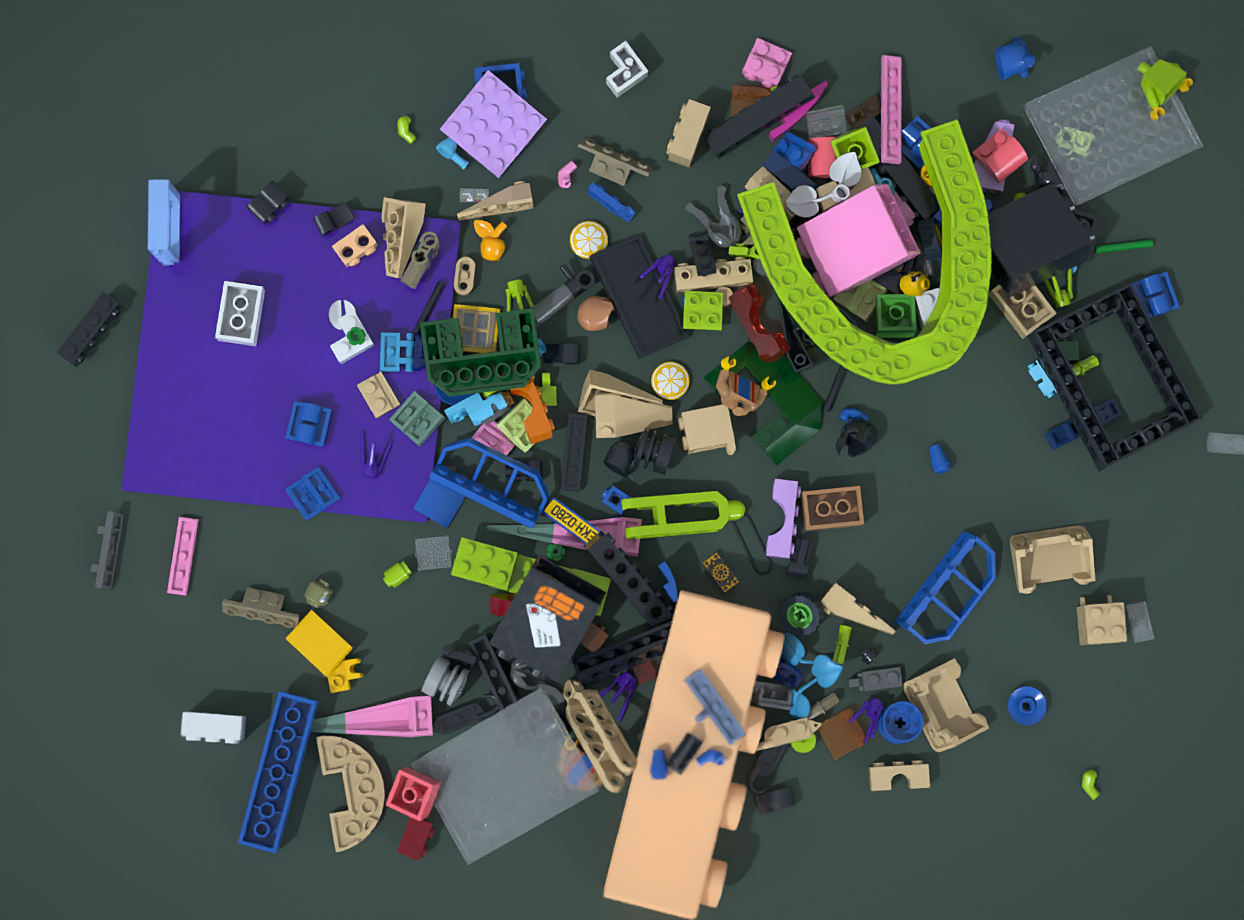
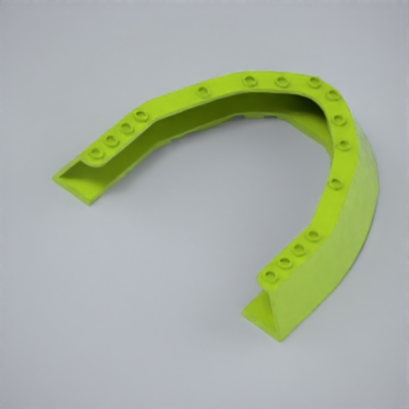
M958 120L920 133L922 141L919 145V151L942 212V263L937 302L920 334L914 339L899 344L888 342L857 328L841 314L804 267L774 182L737 194L763 268L774 290L792 317L829 357L850 371L880 383H907L945 370L955 364L963 356L974 339L987 307L991 275L988 213L983 191Z

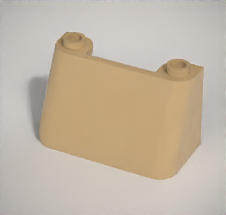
M1078 525L1017 534L1010 537V548L1019 593L1028 594L1036 589L1037 583L1073 578L1081 585L1095 581L1092 538L1085 527Z
M955 658L905 682L903 685L909 702L915 705L922 714V729L931 747L936 752H942L955 747L989 729L987 720L980 713L972 714L956 681L961 675V667Z

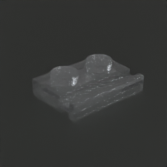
M843 105L806 112L809 139L846 132L845 109Z

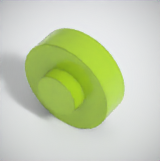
M813 733L811 738L792 742L791 746L797 752L807 753L816 744L815 734Z

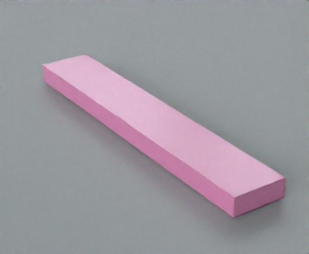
M883 55L881 57V162L900 164L901 57Z

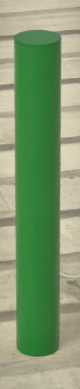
M1153 240L1095 246V252L1097 254L1153 247Z

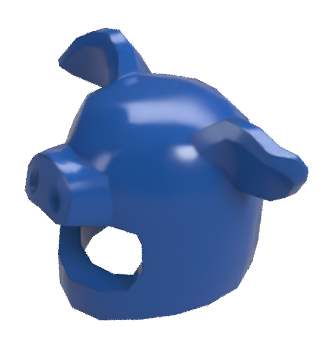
M1016 37L1011 43L1000 46L994 53L1001 81L1019 73L1022 79L1029 75L1027 69L1031 68L1036 61L1035 55L1029 54L1026 43L1021 37Z

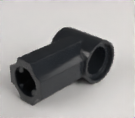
M526 461L523 463L539 471L543 479V461ZM505 464L506 480H510L515 468ZM518 471L515 480L535 481L533 477L521 471Z
M797 538L787 575L806 579L813 542Z

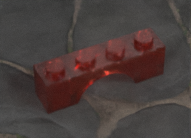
M744 285L728 297L732 309L739 316L741 325L748 332L750 341L755 345L759 357L764 362L776 361L790 350L782 333H770L761 325L759 310L763 299L755 285Z

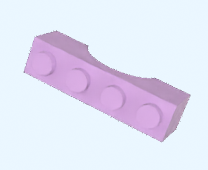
M774 480L772 500L782 507L785 522L778 533L767 537L765 556L789 559L790 555L794 553V544L791 543L792 536L796 535L797 527L793 522L794 517L798 516L799 506L795 505L796 498H800L801 492L798 481Z

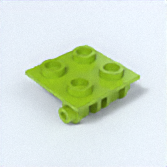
M685 291L683 329L721 331L723 293Z

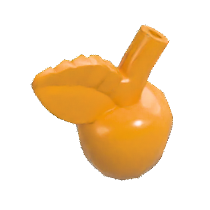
M478 219L474 221V228L477 234L483 238L480 250L482 257L486 260L497 261L504 253L505 243L502 239H499V236L507 227L503 221L495 229L488 221Z

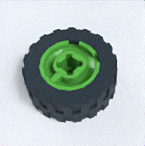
M805 591L792 594L780 607L779 616L781 617V623L784 625L783 627L789 633H793L796 636L812 634L819 628L824 619V608L821 601L816 596H813L812 593H806Z

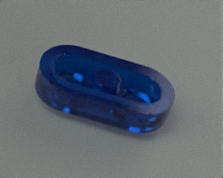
M416 333L413 371H421V368H425V357L423 356L421 333Z
M780 658L778 663L780 667L777 668L773 678L791 688L799 686L803 679L800 669ZM790 674H795L796 678H792Z

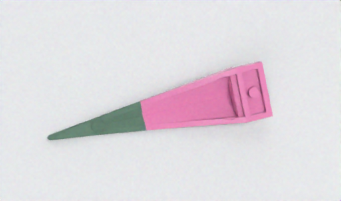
M620 517L587 521L603 533H609L616 542L613 544L617 549L621 547L628 556L638 557L640 539H626L625 529L641 526L642 519ZM537 524L533 529L525 525L486 526V529L490 531L587 550L583 542L558 524ZM607 549L604 554L611 555L612 549Z
M431 696L410 697L365 709L314 719L311 732L396 737L433 736Z

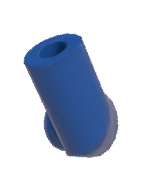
M709 749L695 758L700 767L707 762L716 763L719 766L726 762L725 755L713 749Z

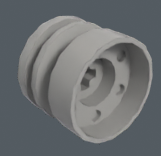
M439 655L421 691L433 697L439 690L441 691L440 701L443 702L446 695H449L447 704L452 706L453 702L459 698L467 682L469 670L464 668L459 675L457 673L460 665L457 664L450 671L451 661Z

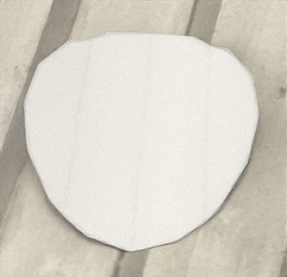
M341 300L334 302L329 309L330 322L335 328L340 330L342 327L337 319L342 317ZM344 300L346 314L353 310L355 311L354 306Z

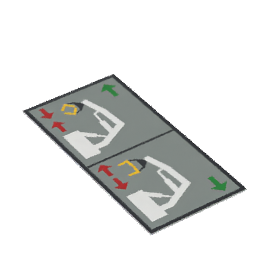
M459 188V202L479 203L489 197V188Z

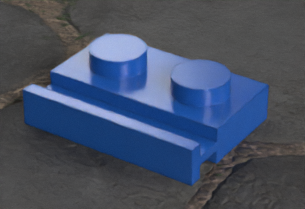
M787 131L784 139L782 138L773 150L799 171H802L812 158L813 152L817 151V148Z

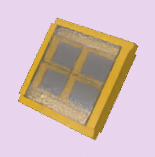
M454 305L453 318H459L463 352L485 353L496 351L498 329L495 313L500 312V309Z

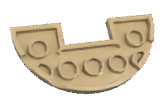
M320 736L316 738L322 774L342 772L347 798V811L329 814L335 850L340 852L360 843L375 828L384 807V781L378 765L361 746L341 737Z

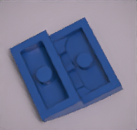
M319 467L285 489L306 522L340 499Z
M430 479L413 509L443 527L448 528L466 496Z
M663 562L658 566V569L668 582L663 586V590L674 604L678 600L675 580L666 562Z

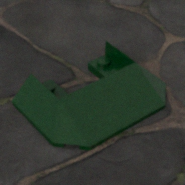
M534 308L495 313L500 351L464 355L459 318L420 322L428 381L433 385L435 384L449 397L525 387L541 367Z
M747 342L729 356L728 363L732 359L736 360V365L729 368V371L758 384L761 389V383L765 378L769 377L767 380L769 385L776 381V385L767 390V396L781 413L752 437L777 466L821 430L823 402L799 373H795L790 362L775 344ZM721 364L703 377L720 399L721 395L716 388V383L720 371L723 370Z

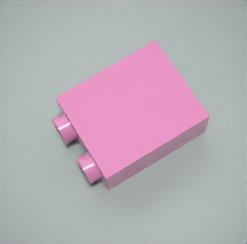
M888 184L873 185L797 227L801 236L797 239L798 248L806 259H812L817 269V272L813 274V278L822 291L828 293L829 297L843 295L921 254Z

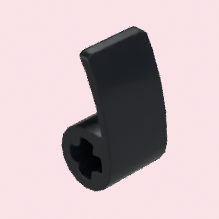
M346 203L330 212H322L313 218L322 236H326L354 220Z
M561 343L545 345L544 363L580 364V344Z
M791 786L755 796L760 814L796 805Z

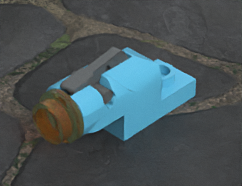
M508 390L488 396L484 401L479 393H475L444 411L451 424L459 422L469 415L474 426L481 423L489 425L507 412L511 405L514 404V401Z

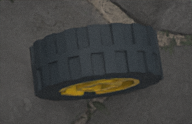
M931 217L920 220L919 232L927 259L929 261L941 259L942 235L936 218Z

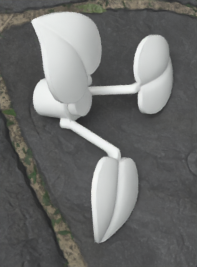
M856 153L844 154L832 163L829 170L830 178L833 181L839 182V184L830 194L816 199L817 194L813 188L806 185L799 186L793 190L785 201L788 209L797 216L807 218L814 216L818 212L817 202L832 198L833 201L838 203L846 201L850 194L848 187L857 184L861 178V167Z

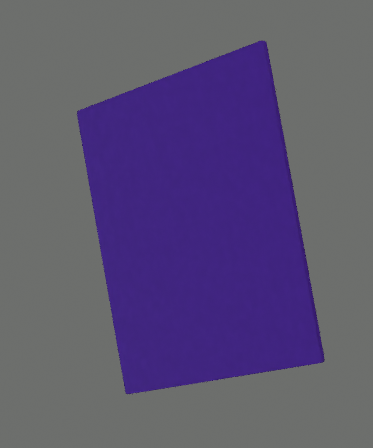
M177 191L180 194L179 263L165 266L152 253L150 254L122 489L129 492L297 509L285 489L319 467L340 497L338 501L322 512L427 522L428 517L413 508L428 484L429 476L434 468L438 427L419 447L389 419L414 391L440 413L441 399L436 393L435 384L433 385L427 379L421 333L420 335L413 333V330L438 281L445 285L427 321L451 318L461 223L457 220L424 217L422 227L403 275L412 260V253L424 233H435L440 243V249L430 268L424 272L416 289H413L400 281L401 278L386 275L384 253L387 250V242L383 240V234L386 233L385 223H382L381 212L349 209L354 220L334 232L322 236L313 218L322 212L332 211L335 209L334 207L289 203L284 210L280 209L277 211V217L272 223L269 224L267 222L264 225L246 208L253 199ZM364 224L378 245L376 251L369 256L364 255L361 257V261L354 267H346L332 246ZM362 238L359 241L360 246H366L369 243L368 238ZM428 241L426 245H433L435 241ZM346 249L343 256L351 257L353 250ZM224 281L262 286L265 289L256 346L222 342L215 338ZM341 300V316L346 315L344 300L354 306L356 315L374 344L373 347L343 364H340L330 345L346 337L343 329L335 328L329 319L331 305ZM381 332L401 333V341H406V334L412 333L414 334V341H416L413 358H415L413 372H405V364H400V372H382L400 406L376 419L357 385L381 372ZM400 347V358H406L405 347ZM294 401L332 409L324 447L285 439ZM361 431L364 432L365 458L366 460L370 459L372 443L375 442L374 461L378 462V465L389 441L393 442L382 467V473H378L377 477L362 475L363 470H360Z

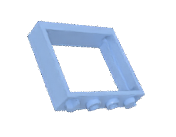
M149 180L148 250L165 266L179 263L180 194L169 180Z

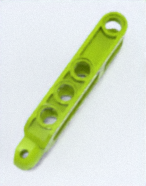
M718 491L621 500L622 510L637 508V510L652 509L654 525L626 528V539L718 532L728 521L738 520L745 514V506L739 500L727 501ZM711 502V504L719 508V518L717 520L666 524L664 506L674 505L678 507L682 504L698 505L699 503Z

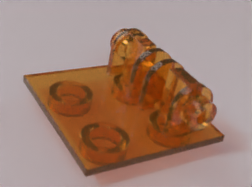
M733 85L730 117L734 118L740 114L739 112L743 108L756 104V100L760 97L770 95L771 89Z
M851 708L822 722V725L818 728L834 760L864 745L865 734L857 719L849 723V720L854 715Z

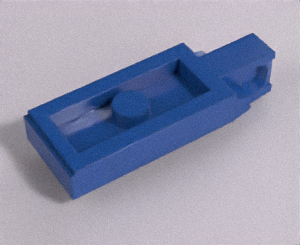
M592 182L588 187L587 194L614 215H618L627 223L634 217L636 212L630 206L620 204L621 201L617 197L607 194L605 188L600 184L596 185Z

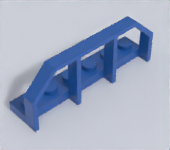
M472 438L446 444L438 463L429 476L430 479L533 529L541 516L550 496L539 471ZM470 446L483 453L472 481L464 475L457 474L442 465L448 451ZM487 456L515 468L503 496L499 492L492 491L476 482ZM518 471L533 477L543 498L537 513L533 509L526 508L518 504L517 501L507 498Z
M963 531L894 622L909 631L924 644L950 640L996 579L995 552L977 536ZM975 542L987 552V577L978 588L955 569L961 564L967 552L973 548ZM951 573L975 592L958 615L954 614L935 597L942 585L949 580ZM932 600L954 621L944 634L922 637L912 627Z

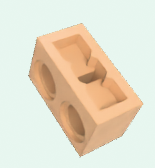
M363 224L332 247L346 267H354L361 261V257L374 253L378 245ZM368 238L369 243L366 246H360V239ZM346 249L353 250L351 257L343 256Z

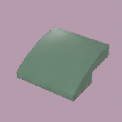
M414 391L389 420L421 447L444 421L445 417Z

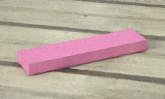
M179 517L167 593L187 596L198 530V519Z

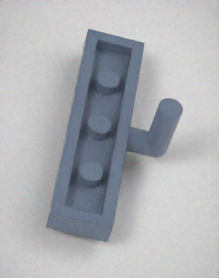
M701 669L684 680L705 709L695 716L696 722H702L710 716L729 745H732L746 735Z

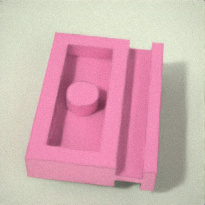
M493 421L489 425L483 423L472 439L508 455L515 444L497 427V422Z

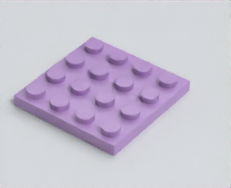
M488 70L440 130L499 178L547 119Z

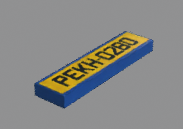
M554 497L542 511L544 515L584 544L600 532V530Z

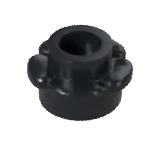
M867 648L861 655L863 657L861 661L869 665L878 656L875 648L872 650Z

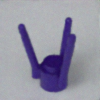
M664 255L662 259H656L655 263L640 275V278H643L654 268L658 267V271L661 273L658 282L661 283L665 277L659 299H662L670 276L673 273L672 269L676 265V260L670 255Z
M361 431L360 470H363L362 475L377 477L378 473H382V467L393 442L389 441L378 465V462L374 461L375 442L372 443L370 459L366 460L364 432Z
M624 672L622 676L619 674L600 694L602 698L619 683L617 686L620 688L611 700L612 703H615L623 690L626 692L629 690L618 718L619 722L622 721L632 693L637 687L634 685L637 679L627 672Z
M873 698L870 702L865 701L863 706L849 720V723H852L865 709L866 715L872 718L863 741L864 744L867 743L870 734L871 738L875 737L881 713L884 709V704L878 699Z

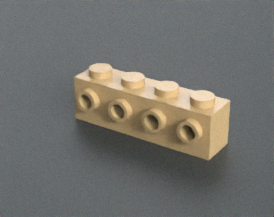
M746 257L734 258L735 261L727 262V259H719L715 261L717 273L703 276L697 275L695 265L689 266V263L678 264V267H674L676 293L752 285L751 260H746Z

